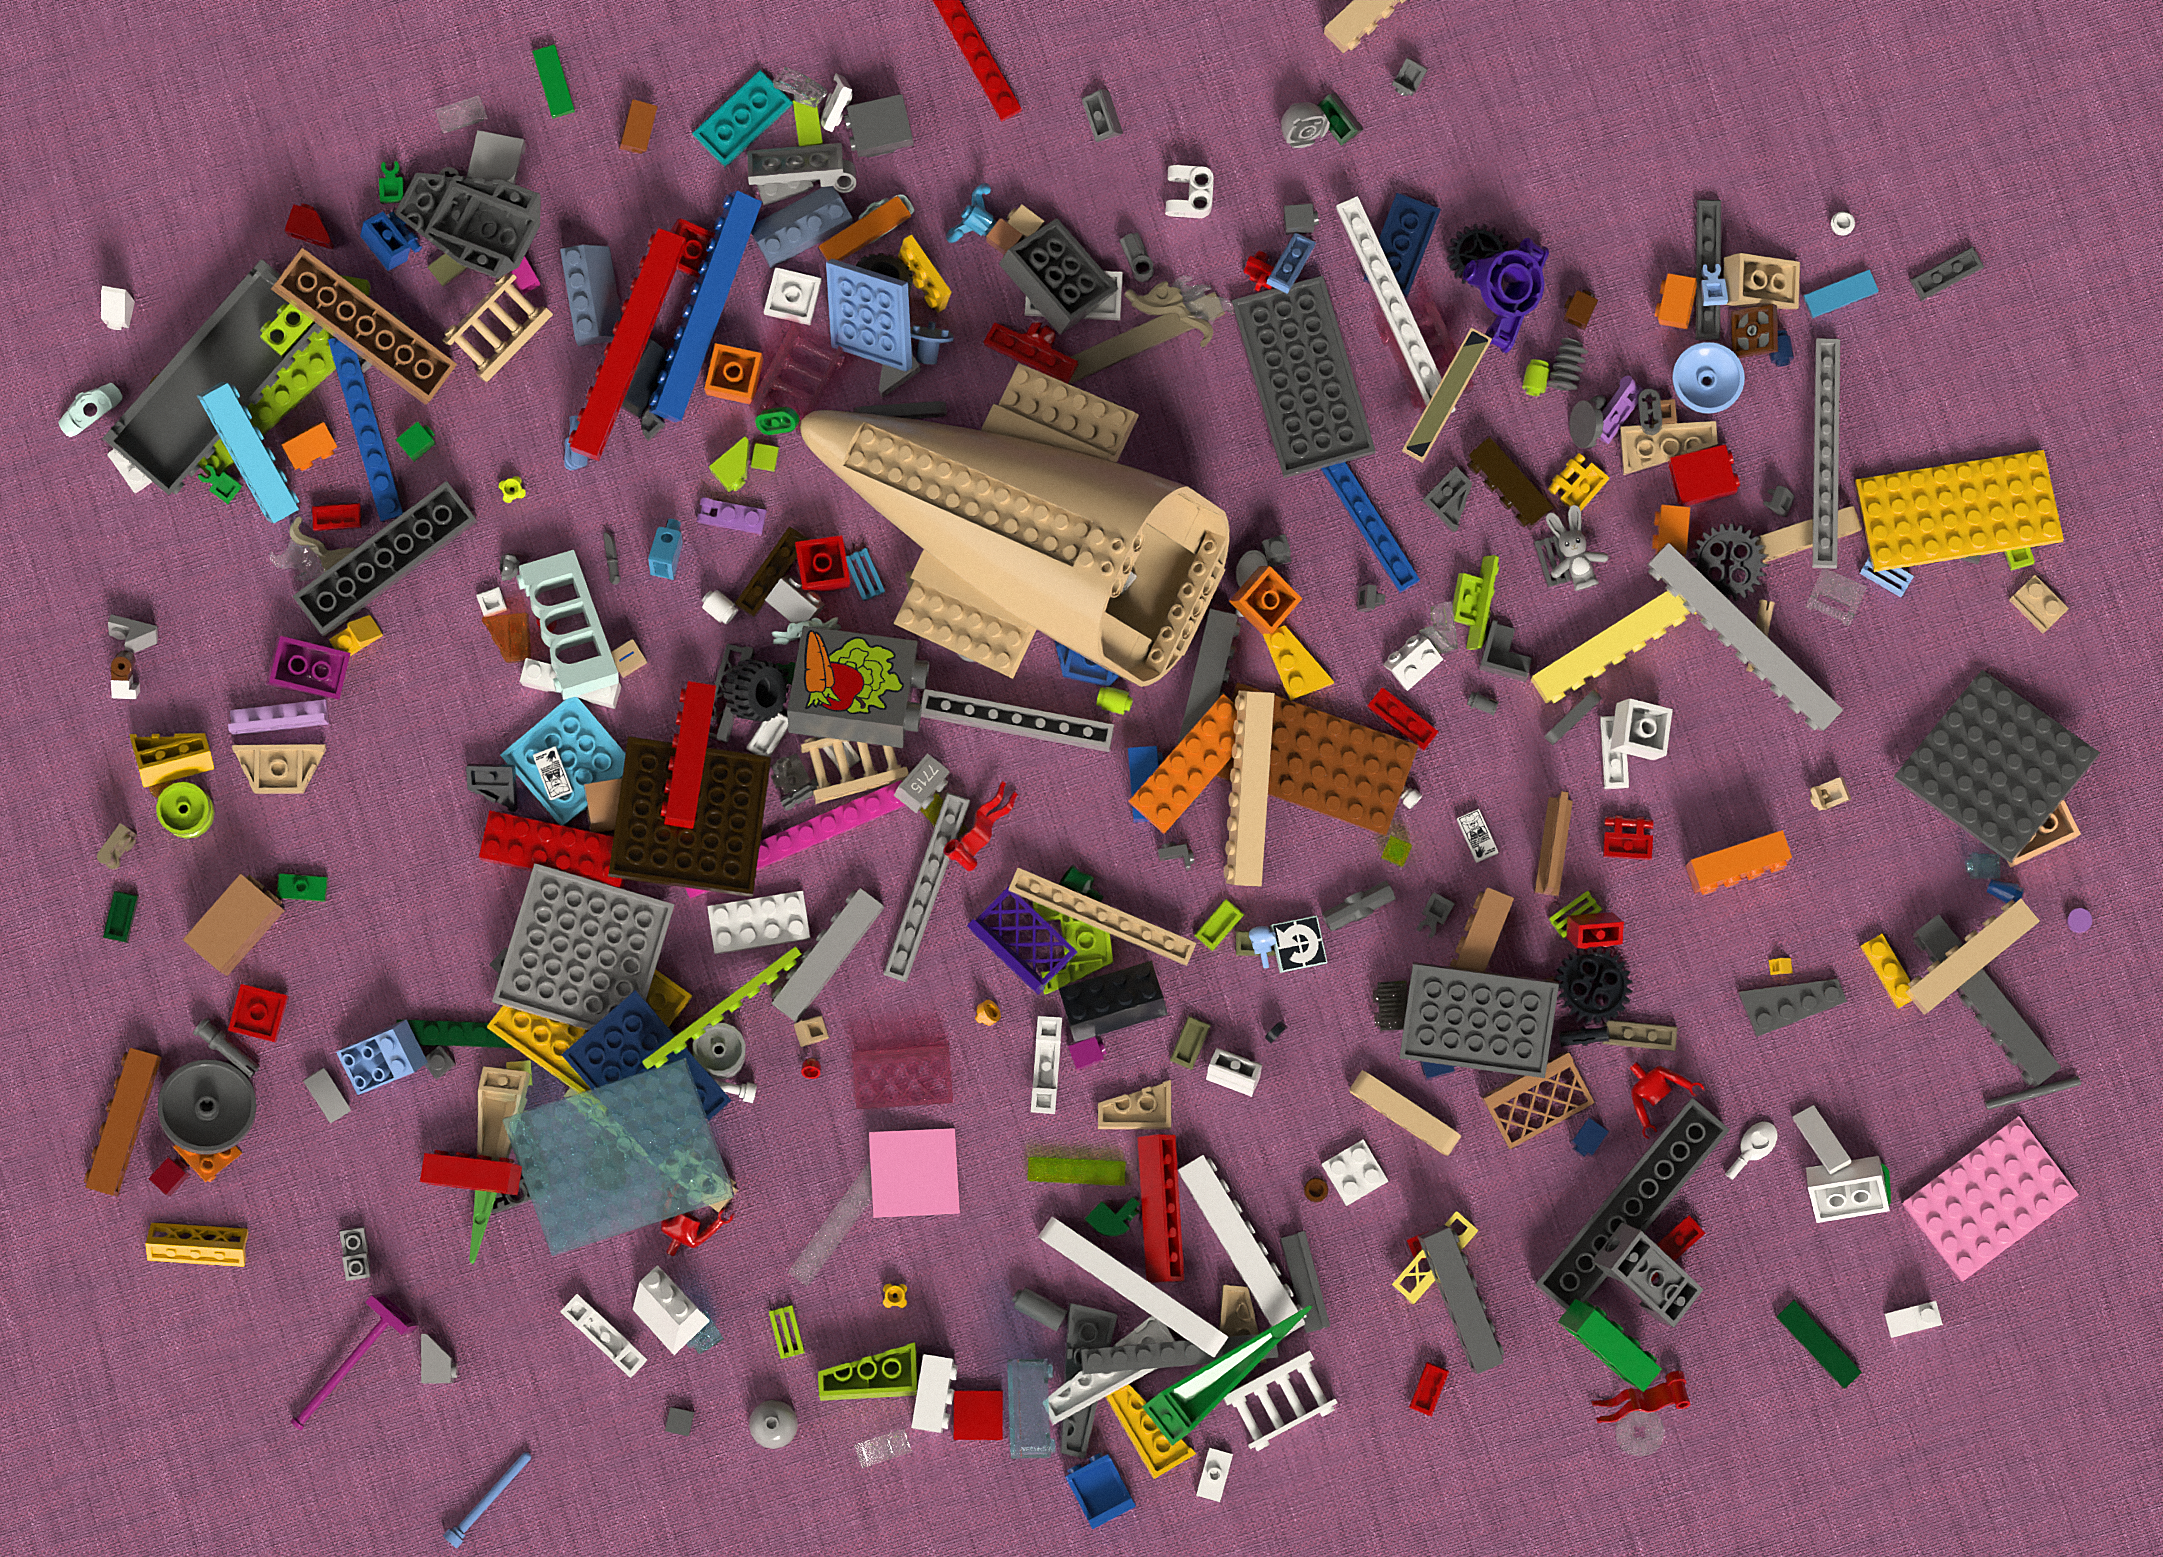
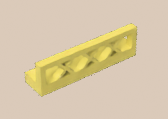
M1456 1211L1444 1225L1450 1227L1457 1218L1467 1227L1458 1236L1459 1242L1457 1246L1459 1251H1461L1479 1230ZM1423 1249L1392 1283L1411 1304H1415L1435 1281L1431 1269L1428 1272L1419 1273L1418 1262L1421 1258H1426ZM1415 1266V1273H1409ZM1419 1275H1425V1276L1419 1281ZM1405 1276H1416V1286L1410 1293L1399 1284Z

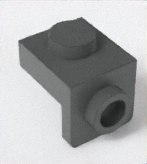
M1407 57L1396 79L1392 82V85L1396 87L1395 91L1403 96H1408V94L1414 95L1429 68Z
M1176 842L1163 844L1162 848L1158 849L1159 862L1183 857L1185 870H1191L1190 864H1194L1192 849L1187 850L1186 844L1176 846Z

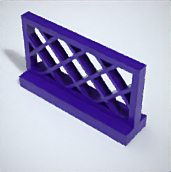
M1008 886L967 927L1025 984L1039 995L1045 989L1044 986L1076 955L1077 951L1019 895L1008 891ZM1009 894L1016 900V910H1003V901ZM1019 904L1022 905L1025 909H1019ZM1030 913L1033 916V926H1019V914ZM990 914H999V927H988L983 921ZM1003 914H1016V926L1003 927ZM1036 920L1041 924L1040 926H1036ZM1047 929L1050 932V942H1036V930ZM1016 930V943H1005L1003 941V931ZM1019 930H1033V942L1019 943ZM993 931H999V936L996 935ZM1053 936H1054L1059 942H1053ZM1036 946H1050V959H1036ZM1053 946H1065L1069 950L1064 958L1053 959ZM1010 947H1016V953ZM1019 947H1033V959L1023 960L1020 958ZM1028 963H1033V969L1028 965ZM1036 963H1050V972L1043 979L1036 973Z

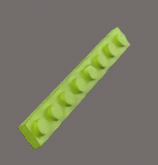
M795 946L643 1060L642 1063L647 1070L653 1065L659 1068L669 1060L667 1058L669 1053L673 1051L677 1054L687 1047L685 1041L692 1037L695 1041L706 1032L704 1027L709 1023L715 1026L723 1020L724 1016L722 1014L729 1009L732 1013L743 1004L740 1001L746 995L749 999L761 991L758 986L764 982L767 985L772 983L779 977L777 972L782 968L788 971L796 965L797 961L795 959L801 955L797 947Z

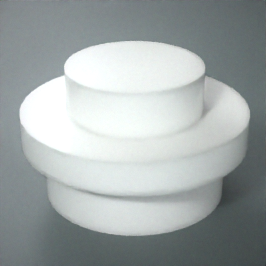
M1838 212L1831 219V228L1838 235L1851 233L1855 226L1853 216L1847 212Z

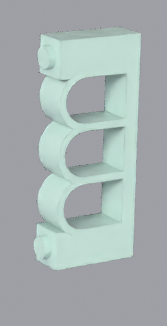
M567 551L520 565V575L516 576L517 583L520 589L525 590L526 596H530L531 609L540 618L541 638L550 647L551 666L556 673V678L552 679L556 693L561 692L563 700L618 684V671L575 551ZM572 583L578 596L577 599L553 606L542 605L536 600L545 591ZM581 612L584 613L588 624L586 628L562 635L552 634L547 630V626L551 622ZM590 641H594L599 655L573 664L562 663L557 658V655L562 650Z

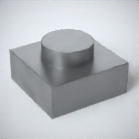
M438 1046L425 1057L428 1062L425 1064V1067L436 1080L456 1065L441 1046Z

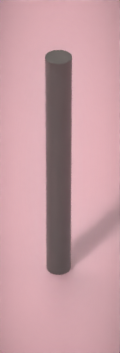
M2079 1076L1986 1100L1984 1103L1986 1109L1990 1110L2081 1085Z

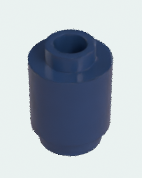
M1786 330L1778 331V352L1769 353L1770 362L1776 364V367L1790 365V361L1794 359L1791 336L1788 335Z

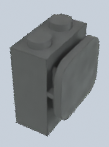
M902 94L847 106L848 114L844 115L847 129L852 128L853 137H849L852 151L857 150L858 158L893 153L899 148L914 145Z

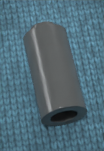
M1027 1287L1023 1291L1018 1289L1012 1300L1015 1303L1014 1309L1056 1332L1068 1312L1067 1309Z

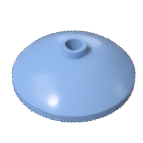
M1711 342L1699 343L1685 350L1678 358L1672 375L1674 390L1679 399L1690 409L1701 413H1717L1729 408L1740 396L1745 379L1743 366L1734 352L1723 345ZM1708 378L1711 384H1703L1702 379Z

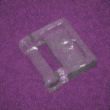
M1822 568L1805 608L1810 610L1814 608L1843 621L1842 624L1849 627L1867 587L1826 568ZM1818 595H1824L1848 606V612L1846 613L1817 600Z

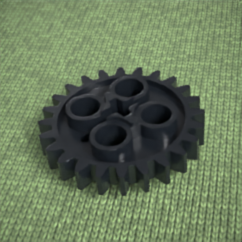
M1721 524L1720 531L1716 527L1711 528L1712 535L1704 532L1703 535L1706 540L1696 541L1701 547L1700 549H1692L1698 555L1696 558L1690 559V561L1697 563L1695 568L1728 600H1730L1732 595L1734 601L1739 600V594L1747 598V590L1755 593L1756 588L1754 584L1762 585L1763 583L1759 577L1767 576L1762 571V568L1769 566V564L1763 562V559L1767 558L1769 554L1761 553V550L1766 545L1757 544L1760 536L1751 538L1753 530H1748L1744 533L1745 526L1740 525L1736 531L1735 524H1730L1729 530H1727L1725 524ZM1730 541L1733 542V547H1732V549H1731V554H1730V546H1729V542H1730ZM1717 543L1722 544L1724 547V552L1721 556H1717L1714 553V546ZM1740 545L1746 546L1748 551L1744 558H1741L1737 553ZM1730 559L1734 561V565L1729 567V565L1725 564V560ZM1715 567H1719L1722 571V576L1719 580H1715L1712 576V571ZM1738 569L1744 570L1746 574L1742 582L1736 579L1735 574ZM1728 572H1729V578H1730V583H1729V584L1726 583V579H1727V577H1728Z
M1598 946L1594 952L1592 947L1586 948L1585 952L1579 948L1576 950V954L1571 952L1568 955L1569 959L1564 958L1561 961L1563 966H1559L1556 969L1561 974L1554 978L1555 981L1560 983L1558 991H1561V994L1557 997V1000L1563 999L1565 1001L1561 1008H1570L1568 1016L1574 1012L1577 1014L1576 1021L1585 1017V1023L1589 1024L1593 1018L1595 1025H1598L1602 1018L1607 1023L1610 1021V1016L1615 1019L1618 1016L1617 1011L1623 1012L1625 1010L1623 1004L1630 1002V999L1625 996L1633 992V990L1626 988L1633 983L1632 980L1625 978L1630 971L1622 970L1626 963L1618 964L1616 962L1619 957L1618 955H1615L1613 958L1609 957V949L1603 954L1601 953V946ZM1583 964L1591 968V974H1586L1583 971ZM1599 966H1601L1602 971L1594 984L1596 989L1590 993L1588 1004H1585L1584 1000L1592 987L1590 982L1596 978ZM1604 975H1609L1613 979V985L1605 982ZM1573 986L1581 988V996L1575 994ZM1595 996H1599L1604 1000V1006H1599L1595 1002Z

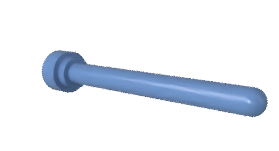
M524 1452L457 1527L449 1528L442 1536L455 1548H458L464 1542L462 1540L465 1537L464 1533L530 1461L531 1454Z

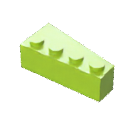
M915 1342L874 1356H867L851 1363L848 1362L818 1371L820 1401L917 1396L918 1375Z

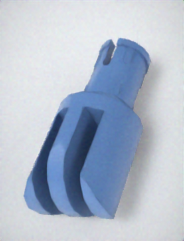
M578 416L569 417V437L571 432L578 428L580 423L577 421ZM567 437L564 443V466L568 470L585 467L588 457L573 452L570 447L571 444L568 443L569 437Z

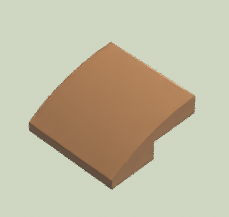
M622 778L584 785L591 832L600 833L615 830Z

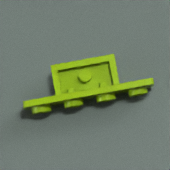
M1497 555L1483 557L1479 577L1465 573L1458 574L1450 620L1470 626L1466 649L1469 650L1481 649L1486 640L1485 630L1487 621L1490 618V603L1495 592V577L1499 570V556Z

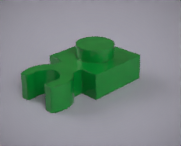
M394 161L395 167L392 171L387 170L385 162L381 164V170L386 177L379 178L381 204L400 203L404 197L403 177H397L400 172V165L397 161Z
M207 463L205 467L210 470L211 475L204 476L202 473H199V480L204 483L210 482L212 486L209 488V491L226 504H229L243 484L225 470L220 475L217 474L216 468L212 464Z

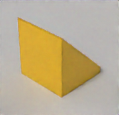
M1791 958L1769 960L1770 975L1793 973Z

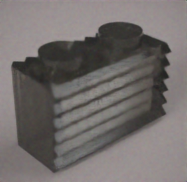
M1377 982L1376 988H1372L1373 1003L1378 1004V1012H1374V1027H1379V1033L1403 1031L1408 1000L1407 982Z

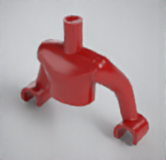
M1637 1062L1630 1067V1070L1639 1078L1638 1082L1631 1089V1097L1635 1111L1643 1125L1642 1134L1647 1139H1650V1137L1646 1135L1645 1129L1651 1127L1657 1133V1128L1650 1123L1642 1098L1647 1100L1652 1106L1656 1105L1672 1090L1665 1078L1690 1090L1691 1095L1697 1097V1095L1692 1090L1693 1086L1699 1085L1705 1090L1702 1083H1693L1663 1066H1656L1647 1073Z
M668 1178L663 1183L666 1198L661 1219V1231L672 1238L666 1253L675 1256L681 1244L691 1248L698 1247L710 1238L723 1224L731 1222L735 1217V1213L731 1214L730 1219H726L723 1216L726 1208H723L719 1212L718 1218L700 1234H697L701 1220L694 1215L679 1209L671 1220L675 1191L679 1188L680 1184L678 1182L674 1189L668 1186L670 1180Z

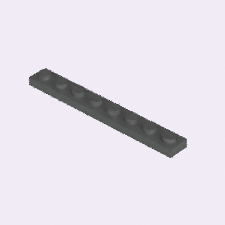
M1259 1334L1228 1337L1215 1357H1212L1189 1340L1080 1350L1082 1373L1085 1375L1209 1364ZM1277 1344L1263 1359L1278 1357Z

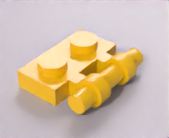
M1578 453L1574 459H1570L1566 463L1567 467L1560 475H1556L1552 479L1553 483L1547 489L1553 495L1559 489H1562L1565 493L1560 500L1569 508L1576 505L1582 511L1610 478L1593 463L1584 469L1581 464L1585 461V457ZM1573 473H1576L1579 477L1570 485L1567 480Z

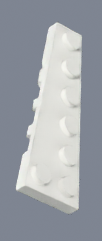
M1151 1316L1113 1347L1175 1342L1167 1326L1154 1316ZM1157 1368L1085 1375L1081 1371L1043 1400L1041 1404L1054 1425Z

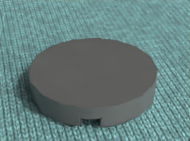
M1582 400L1572 410L1569 423L1570 435L1577 447L1592 448L1597 444L1595 443L1597 438H1600L1602 435L1603 415L1601 410L1597 409L1596 402Z

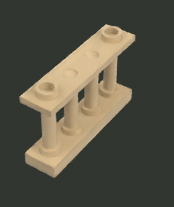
M507 273L496 279L494 282L496 286L457 325L453 324L444 333L446 337L442 340L448 345L455 341L478 364L479 370L475 374L485 382H488L553 315L546 307H534L511 284L517 278L512 273ZM504 290L528 314L527 317L529 319L523 325H518L495 301ZM487 308L512 331V336L506 342L501 341L478 318ZM470 325L495 348L494 351L496 353L490 359L484 358L461 335Z
M818 737L806 739L804 741L805 744H801L802 753L810 751L819 785L817 790L813 791L815 804L890 785L900 780L904 781L909 775L907 767L901 768V765L897 764L894 749L891 746L883 745L888 768L887 772L878 774L877 771H874L867 743L857 742L865 774H863L864 778L854 780V777H851L842 744L847 740L832 738L819 740ZM833 746L842 778L840 780L841 784L831 786V783H828L819 749Z

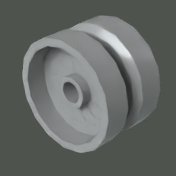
M726 1023L705 1026L704 1030L706 1032L693 1042L692 1055L713 1079L725 1081L733 1078L741 1070L745 1061L746 1044L742 1034L735 1027ZM715 1049H721L723 1053L716 1054Z

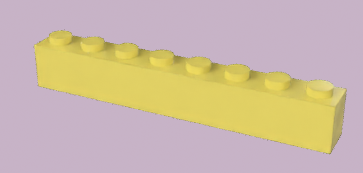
M1666 591L1533 675L1531 678L1532 683L1546 704L1550 701H1553L1554 704L1566 696L1564 692L1571 688L1574 691L1586 684L1585 679L1591 675L1594 678L1598 677L1606 671L1605 667L1610 663L1617 665L1626 659L1625 654L1633 650L1635 653L1646 646L1645 641L1651 637L1656 640L1666 633L1665 629L1673 624L1674 627H1677L1686 621L1685 616L1690 612L1682 605L1685 601L1679 596L1673 597Z

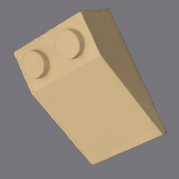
M1743 253L1724 257V279L1728 302L1724 305L1757 307L1775 304L1777 309H1798L1800 262Z

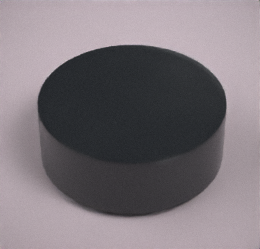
M1279 1021L1265 1035V1039L1272 1044L1288 1026Z

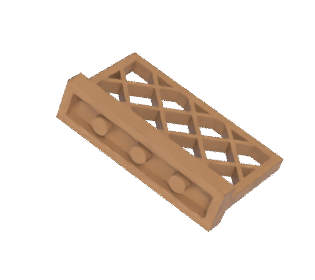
M1561 791L1558 798H1548L1534 893L1559 896L1573 803L1572 800H1568L1569 792Z
M1563 1051L1547 1061L1545 1078L1520 1075L1480 1097L1509 1149L1595 1103L1575 1067L1570 1053L1567 1051ZM1570 1067L1574 1075L1571 1085L1558 1082L1561 1072ZM1556 1075L1555 1080L1549 1079L1552 1076ZM1549 1081L1554 1083L1550 1097L1537 1093L1541 1082ZM1576 1081L1578 1082L1580 1088L1575 1087ZM1557 1084L1570 1088L1566 1102L1553 1098ZM1535 1086L1533 1092H1532V1091H1528L1530 1088H1532V1087ZM1573 1090L1582 1091L1587 1101L1580 1105L1570 1103ZM1523 1092L1532 1094L1529 1108L1516 1105L1519 1094ZM1536 1096L1549 1099L1545 1113L1532 1110ZM1514 1098L1512 1103L1507 1102L1510 1099ZM1552 1101L1565 1104L1563 1113L1558 1117L1549 1115ZM1501 1104L1511 1106L1508 1119L1499 1118L1494 1108ZM1569 1106L1574 1107L1571 1110L1567 1111ZM1515 1107L1527 1111L1524 1125L1511 1121ZM1531 1112L1544 1116L1541 1126L1536 1129L1527 1126ZM1547 1117L1552 1118L1551 1121L1546 1123ZM1501 1121H1502V1122H1506L1505 1129H1504V1127H1503ZM1510 1124L1522 1127L1520 1137L1512 1142L1507 1134ZM1526 1129L1532 1130L1529 1133L1525 1134Z

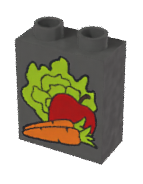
M803 626L787 709L788 733L903 748L906 730L918 732L920 726L922 703L911 702L913 688L926 689L929 661L918 659L917 641Z

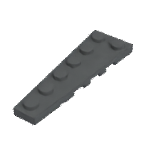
M1069 1303L1064 1384L1082 1371L1080 1350L1110 1347L1117 1314ZM1098 1401L1061 1421L1060 1453L1085 1459Z

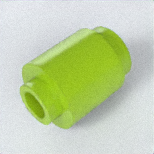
M1536 359L1530 360V364L1526 367L1522 388L1526 390V394L1540 396V393H1545L1550 369H1548L1549 363Z
M1109 686L1107 688L1101 687L1096 706H1100L1102 710L1124 715L1125 711L1130 712L1133 697H1129V691Z

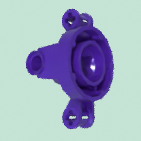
M1528 237L1520 243L1518 250L1498 252L1491 258L1472 260L1463 271V279L1481 291V296L1487 307L1498 315L1487 329L1485 335L1492 338L1490 344L1499 347L1503 353H1508L1512 349L1524 316L1537 307L1543 296L1545 284L1542 269L1549 255V249L1546 246L1541 247L1533 243V240ZM1502 277L1506 283H1509L1504 292L1501 286Z

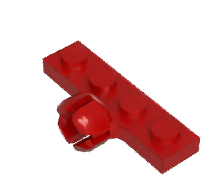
M1036 321L1031 323L1026 333L1019 334L994 322L983 341L984 346L1067 384L1069 383L1079 364L1077 360L1051 348L1056 339L1055 331L1045 325L1042 329L1041 325L1043 323Z

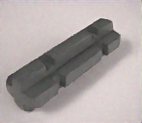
M817 777L812 779L810 784H804L791 792L792 795H786L780 800L786 811L795 807L794 804H800L813 796V791L817 790V786H819Z

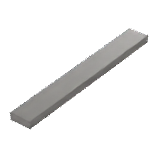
M948 792L946 794L883 974L885 976L907 983L950 860L943 853V849L950 840L957 839L970 803L968 799Z

